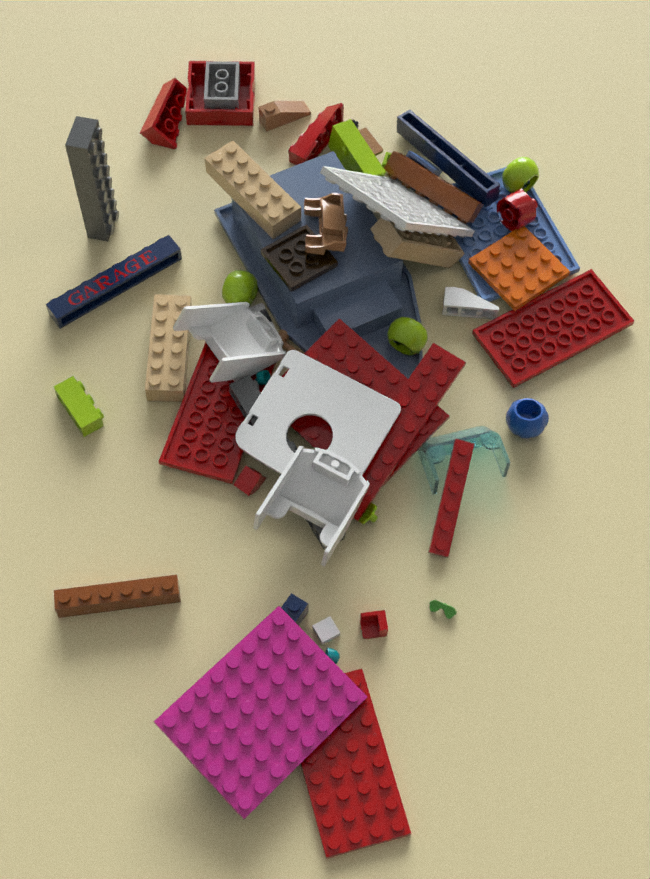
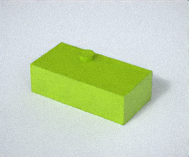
M351 119L333 126L328 147L331 152L334 151L345 170L385 176V169Z

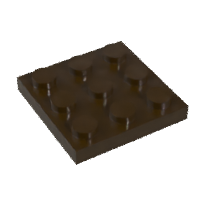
M307 224L260 249L261 255L291 292L338 266V261L327 249L324 255L306 252V235H315Z

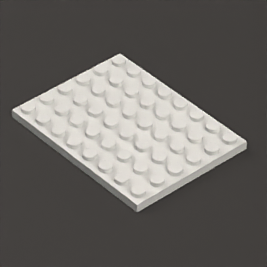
M323 166L320 172L326 177V181L332 184L336 183L341 191L351 193L354 200L360 203L364 202L369 210L379 212L382 219L394 222L395 227L401 231L435 233L445 236L450 234L454 237L458 235L462 238L465 236L472 237L475 230L446 213L440 207L430 203L428 199L416 194L411 188L403 186L397 179L394 180L388 177Z

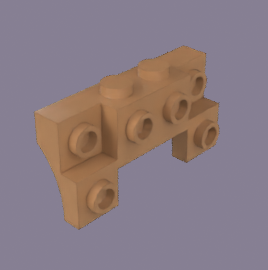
M331 193L320 198H305L304 215L319 218V235H306V252L324 255L326 249L344 252L348 227L345 226L347 214H344L343 194Z

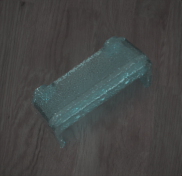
M477 426L431 437L418 450L433 494H437L439 484L434 464L441 463L446 455L451 454L455 439L474 443V448L484 446L488 450H493L502 477L507 476L510 466V460L500 435L486 426Z

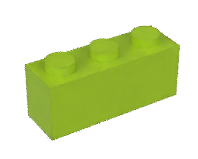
M72 376L53 386L56 396L83 437L104 426L102 421L104 418L103 413L99 408L96 409L94 407L95 403L91 395L85 394V387L81 381L77 382L75 377Z

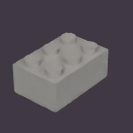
M206 61L205 109H235V107L239 109V62Z

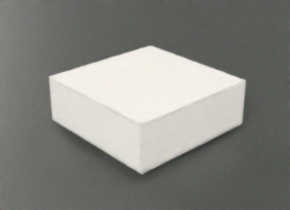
M331 616L312 625L322 645L340 636V632Z

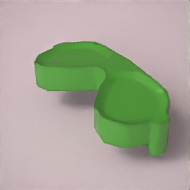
M431 600L429 603L432 612L443 609L448 619L457 614L455 608L438 600Z

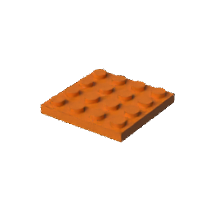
M525 226L510 232L471 257L468 261V264L514 311L570 274V271Z

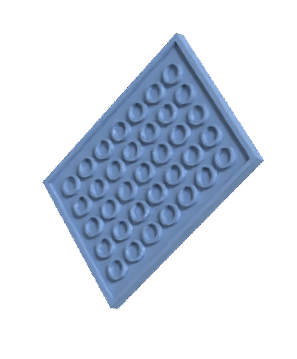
M506 167L487 173L500 184L499 198L489 206H483L473 223H466L467 226L475 230L472 237L465 236L462 238L458 235L454 237L465 253L459 259L461 266L477 296L488 302L501 297L468 264V261L477 253L512 232L501 223L503 218L500 212L497 213L498 201L511 194V192L506 190L502 182V174ZM453 183V184H452V185L455 186L456 188L460 189L461 191H463V192H465L466 194H468L469 196H471V195H470L469 193H467L462 187H460L457 183ZM532 187L526 193L531 199L536 200L538 207L536 208L535 221L525 227L570 271L569 275L578 273L580 270L578 263ZM454 213L452 214L453 217H455L456 219L458 218L457 215H455Z

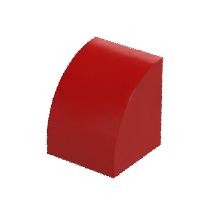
M246 465L233 485L250 496L261 487L267 477Z

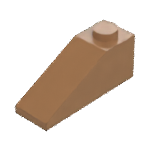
M272 101L259 106V121L266 132L311 115V111L304 101Z

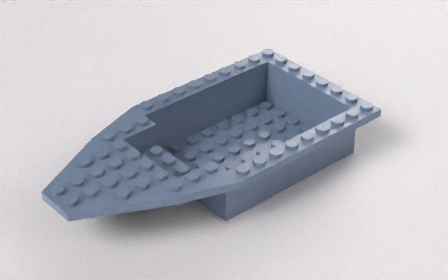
M334 151L270 175L301 206V221L274 239L233 199L232 203L214 209L218 221L246 270L257 279L258 291L280 329L287 331L289 339L302 351L306 352L340 318L409 379L423 358L422 350L415 355H405L389 344L387 333L391 323L400 317L413 318L421 323L412 276L402 259L387 257L380 243L374 239L371 228L378 220L373 212L366 207L367 204L354 200L351 193L341 191L339 185L326 181V177L320 173L323 166L345 170ZM331 193L343 194L344 214H347L345 226L348 227L346 247L344 252L329 250L338 261V266L291 292L261 255L260 249L306 224L315 235H319V218L304 215L305 198H320Z

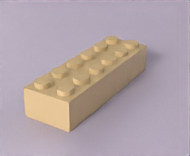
M233 140L205 157L206 173L272 239L301 221V206Z
M382 218L371 228L374 239L380 243L384 254L390 258L451 268L465 254L450 234L445 236L435 233L401 231L395 227L394 222H389Z
M154 295L145 383L147 401L182 402L186 393L190 331H174L173 326L183 308L192 306L191 296Z

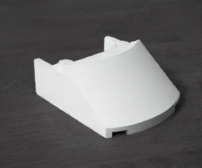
M247 302L186 306L173 326L174 331L189 330L195 339L205 340L220 362L209 379L212 383L234 380L235 382L248 375L252 376L282 360L286 354V351L282 349L284 343L275 327L260 311L255 313L249 308L250 304Z
M299 446L257 511L253 528L257 530L266 515L274 519H280L286 515L288 510L323 528L320 534V542L327 547L321 565L325 567L347 531L370 483L368 480L366 482L358 468L341 456L320 448H315V450L303 449L304 446Z

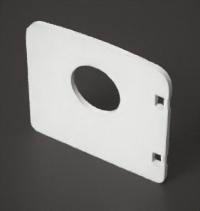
M290 350L286 353L279 367L273 373L250 409L249 414L239 426L236 432V442L241 450L272 470L282 474L295 454L289 448L286 439L290 425L303 416H318L327 421L333 431V439L327 451L335 453L352 463L361 471L360 474L363 476L400 415L401 406L396 401L297 350ZM285 367V368H287V369H289V370H288L287 374L285 375V377L283 378V377L280 376L279 374L281 373L282 369ZM252 416L258 418L253 426L249 425L248 422Z

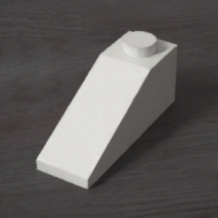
M445 287L442 315L490 320L497 318L498 306L463 288Z

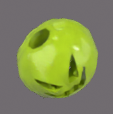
M529 157L514 159L507 165L502 174L504 187L511 193L524 188L523 190L526 193L537 182L539 168Z
M235 270L229 273L222 288V297L225 303L247 302L251 305L258 292L257 279L252 273L245 270Z
M408 317L395 319L387 333L389 344L397 351L409 356L418 354L425 347L428 340L427 330L422 324Z

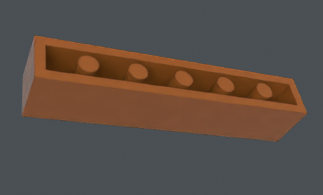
M393 151L384 167L385 171L388 172L387 176L394 180L398 178L402 181L401 184L409 189L410 187L414 188L416 194L421 197L427 196L430 198V203L436 206H443V211L450 215L454 213L458 216L457 219L465 224L467 222L473 223L484 205L400 152Z
M177 574L54 590L55 611L59 618L181 602Z

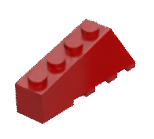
M173 78L163 84L140 131V134L150 143L170 149L177 148L176 138L179 136L180 130L178 127L179 122L182 120L181 110L184 107L187 88L178 79Z
M343 103L328 106L323 112L318 114L316 120L309 124L304 134L299 136L298 141L290 146L288 150L289 162L298 165L320 155L329 144L333 126L343 122Z

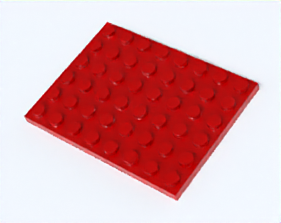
M340 318L304 353L308 357L392 400L395 399L408 380L407 377ZM288 370L282 375L283 378L287 374ZM437 406L385 484L450 418V415L441 407ZM314 415L303 416L290 425L314 449L327 450L332 442V428L321 417Z

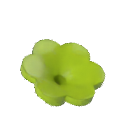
M371 503L359 522L365 524L370 520L374 523L378 518L374 514L377 506Z

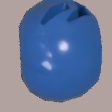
M531 398L516 400L511 404L506 413V424L509 430L514 435L524 439L541 435L549 421L548 413L543 404Z

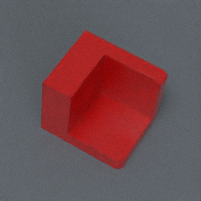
M385 610L360 614L363 639L387 636L388 625Z

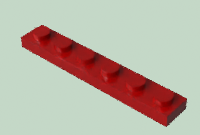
M460 439L454 440L428 550L430 554L445 558L449 557L474 443Z

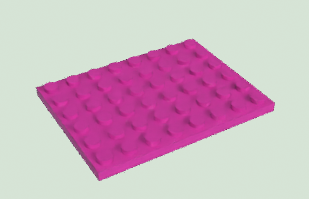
M278 606L154 721V724L244 820L367 696L293 619Z

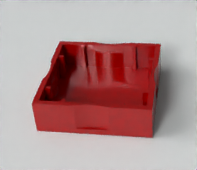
M189 61L188 91L186 93L185 108L187 125L254 126L255 61H230L239 62L240 65L239 109L237 107L235 109H205L206 61Z

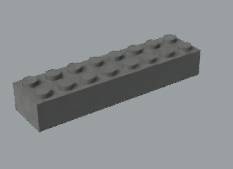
M76 116L65 147L87 237L108 242L110 235L114 233V223L118 221L119 211L116 208L117 200L114 199L115 190L112 188V177L109 174L110 166L107 165V153L104 150L105 141L102 140V128H100L97 119Z

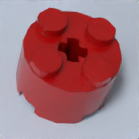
M519 189L498 201L497 213L500 212L503 218L501 223L508 230H519L535 221L538 204L523 189Z

